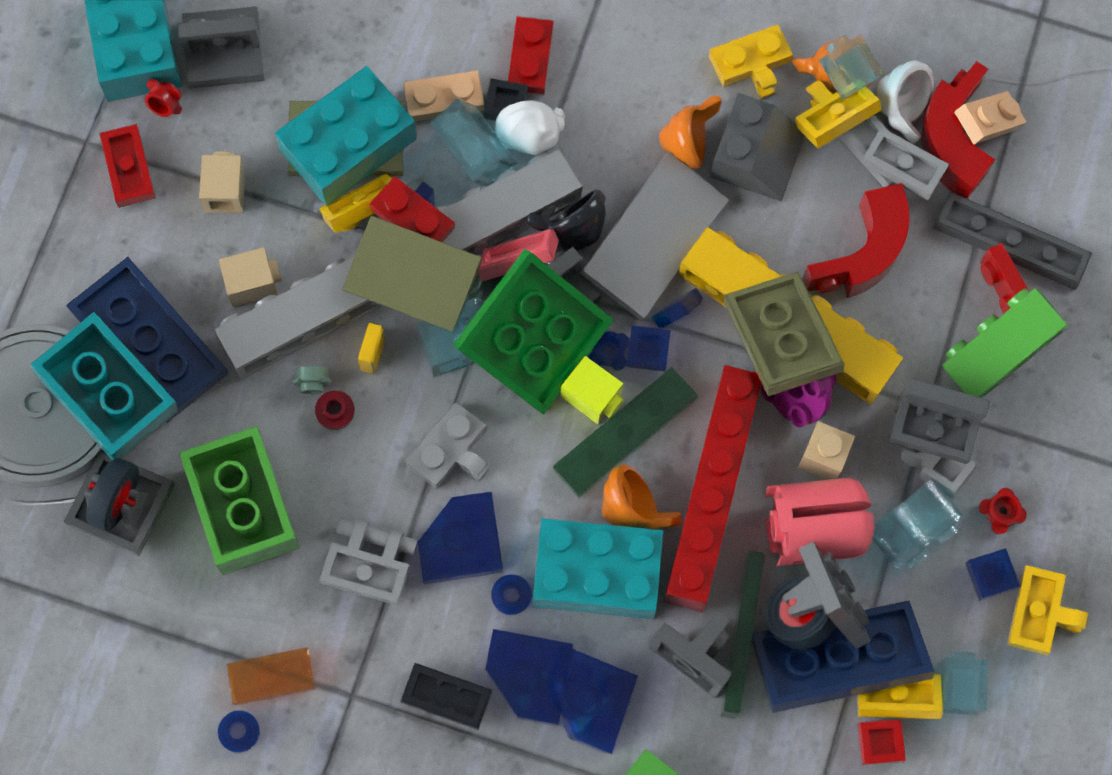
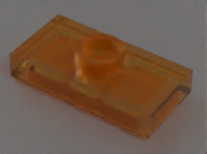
M308 647L226 664L234 706L316 689Z

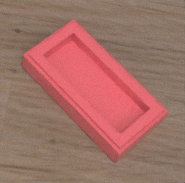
M548 229L485 248L481 256L483 260L478 270L482 282L505 275L524 249L532 252L544 263L553 261L559 241L554 229Z

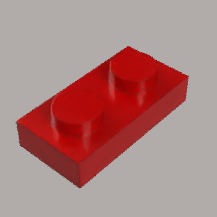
M516 16L508 82L528 85V93L545 95L554 20Z
M134 124L99 133L118 208L156 199L138 125Z
M395 176L369 204L370 210L384 221L442 243L455 229L454 221Z
M1000 243L987 250L980 261V269L986 283L990 286L993 285L999 296L1001 311L1004 314L1010 309V306L1007 304L1008 301L1025 288L1028 290L1003 243Z

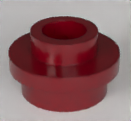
M333 390L324 393L317 400L315 415L323 427L330 430H340L352 422L355 415V406L349 395L342 391ZM331 404L341 405V412L337 415L329 414L327 410Z

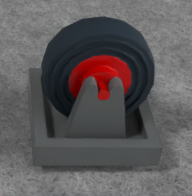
M101 450L87 474L64 523L140 556L175 483L168 478L124 459L115 458L112 460Z
M813 541L799 548L809 576L799 575L785 580L774 589L768 598L765 617L767 627L774 637L792 649L805 650L821 644L830 637L837 626L856 649L871 642L865 626L870 624L869 618L859 602L855 603L851 596V593L856 590L847 572L844 569L840 571L833 555L830 552L823 554Z

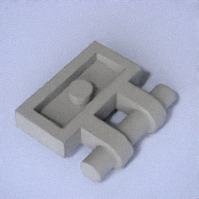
M340 518L336 533L348 536L350 539L347 546L331 542L320 576V583L398 606L410 565L396 561V557L399 551L414 555L418 540L406 537L403 531L391 529L388 532L371 527L368 521L361 519L353 522ZM364 542L383 546L385 549L383 555L378 556L361 551Z

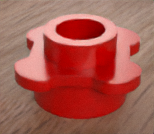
M149 79L146 83L149 92L144 99L148 109L161 117H169L172 113L180 114L183 110L179 104L182 93L168 82Z
M1009 488L1000 489L998 494L992 499H983L979 504V512L987 516L991 522V530L999 535L1005 534L1008 527L1014 523H1023L1027 517L1026 510L1022 508L1019 499ZM1005 508L1006 514H1001L999 509Z

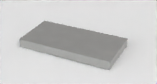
M668 152L580 271V274L639 320L644 319L678 272L681 261L704 230L710 227L729 199Z

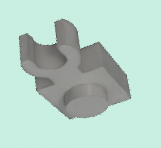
M905 447L900 457L909 466L923 467L920 478L952 499L955 498L969 480L977 466V463L971 459L968 464H964L923 451L914 453Z

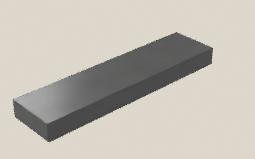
M953 192L948 193L933 227L935 230L986 252L989 248L1003 243L1014 264L1074 290L1079 286L1092 255V252Z

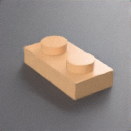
M478 70L403 82L408 113L415 122L484 111V100Z
M1008 91L966 103L954 112L973 144L1017 131L1027 123L1021 113L1019 104L1011 97Z

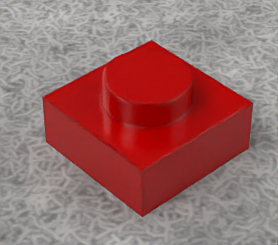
M901 719L860 722L857 724L862 766L903 763L906 761Z

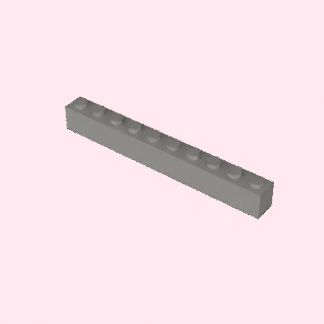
M560 149L550 154L548 152L538 154L524 168L516 172L515 170H508L496 178L495 183L483 189L476 187L469 190L462 196L460 201L449 207L447 205L437 207L438 210L455 222V229L443 243L478 256L485 248L498 245L531 228L526 223V219L531 212L548 219L574 205L581 199L582 185ZM355 256L347 260L344 258L335 260L325 268L323 273L313 278L303 277L290 286V290L279 296H266L256 303V308L242 315L241 313L232 314L222 320L220 326L215 328L214 331L240 380L382 306L342 290Z

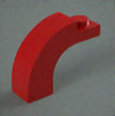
M978 61L973 64L968 72L961 69L950 84L943 79L941 80L925 111L921 127L923 150L949 164L940 182L951 192L967 199L982 182L995 162L994 158L968 139L959 119L954 113L969 101L981 86L989 70Z
M902 183L864 192L859 208L867 233L866 244L859 251L849 256L807 265L802 279L808 292L818 290L819 293H829L839 289L841 284H843L847 298L874 287L889 273L905 244L909 230V205Z

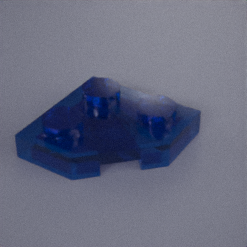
M492 491L452 497L419 539L418 549L423 584L503 573Z
M493 629L485 671L499 689L513 713L520 720L559 726L573 644Z
M560 646L547 687L553 701L558 703L565 720L563 725L569 739L602 753L612 754L638 676L568 646Z

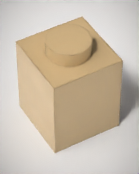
M217 151L213 155H202L199 199L205 212L243 213L246 170L241 155H235L228 151Z
M264 247L218 259L227 295L233 308L260 301L269 295L278 296L275 283L282 281L276 258L269 260Z
M817 421L797 469L824 480L837 479L843 469L855 436Z

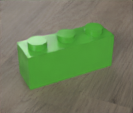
M1026 288L1021 290L1008 301L1007 304L1010 306V309L999 318L995 314L991 315L976 328L980 333L968 344L964 339L961 340L945 354L949 360L942 366L965 394L983 398L1070 327L1040 290L1036 288L1031 292Z

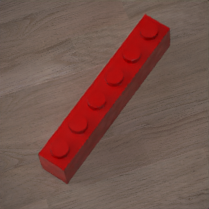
M724 365L673 561L664 603L698 612H703L707 604L762 383L755 372Z

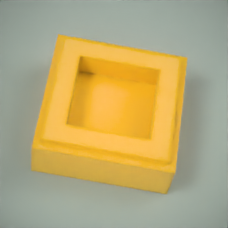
M368 323L357 359L360 371L374 374L377 370L386 341L384 329L380 325Z

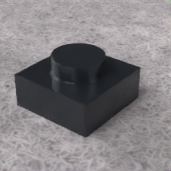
M491 78L483 112L484 119L496 121L499 113L504 108L517 102L526 101L528 85Z

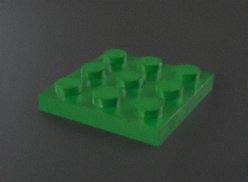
M524 249L452 346L544 415L560 394L562 384L581 360L588 356L614 319L532 252Z

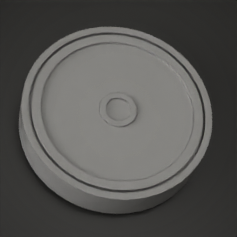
M30 324L0 332V479L27 487L58 485L85 473L92 467L100 451H104L37 378L30 366L34 360L69 333V330L52 325Z

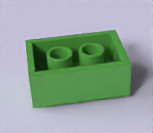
M257 426L179 452L215 564L222 575L300 548L264 440Z

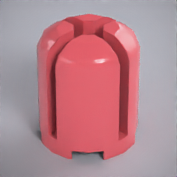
M852 478L773 485L766 488L765 498L773 497V510L770 511V519L765 520L771 554L779 553L780 555L776 567L805 564L799 548L812 541L823 554L830 552L835 560L858 558L869 549L875 529L874 516L871 512L866 511L867 508L871 507L869 494L859 481Z

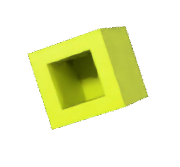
M585 356L562 384L561 398L599 424L605 415L612 418L624 402V399L620 397L622 395L623 383Z

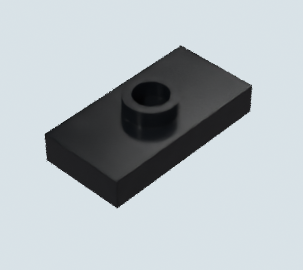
M414 663L400 702L479 731L493 691L484 686Z

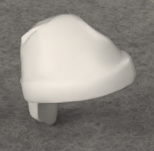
M916 60L901 64L888 75L882 77L878 81L876 95L880 99L881 112L889 118V125L895 130L900 131L911 144L916 143L921 138V135L912 123L917 121L926 110L934 89L932 70L927 64Z
M521 101L507 106L499 113L496 118L495 131L500 141L506 147L524 154L538 155L550 150L558 142L559 133L565 127V114L562 109L557 107L553 111L551 107L543 102Z

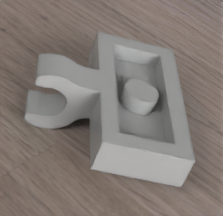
M455 402L405 461L406 466L435 489L439 488L456 466L479 482L489 471L486 467L488 464L478 455L470 452V450L487 431L486 424Z

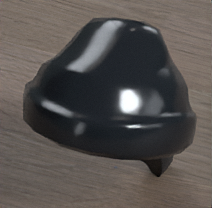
M596 189L552 221L531 212L526 219V223L539 231L554 229L559 241L569 249L574 247L575 250H581L596 243L601 236L606 216L604 204L606 197L599 189Z

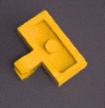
M777 24L709 49L708 57L723 87L751 77L759 97L764 99L776 93L773 87L777 85V80L771 70L791 63L793 53Z
M859 79L835 94H832L818 80L806 87V91L813 97L809 101L812 108L795 117L797 128L819 149L882 109L880 99Z
M1029 565L1023 568L1007 642L1008 646L1047 656L1051 651L1056 625L1074 633H1081V630L1086 628L1087 612L1060 606L1066 575Z

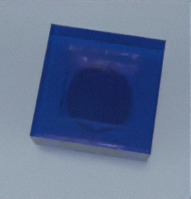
M632 325L626 367L665 372L671 330Z
M1006 548L970 559L965 563L979 601L1016 590L1020 587Z

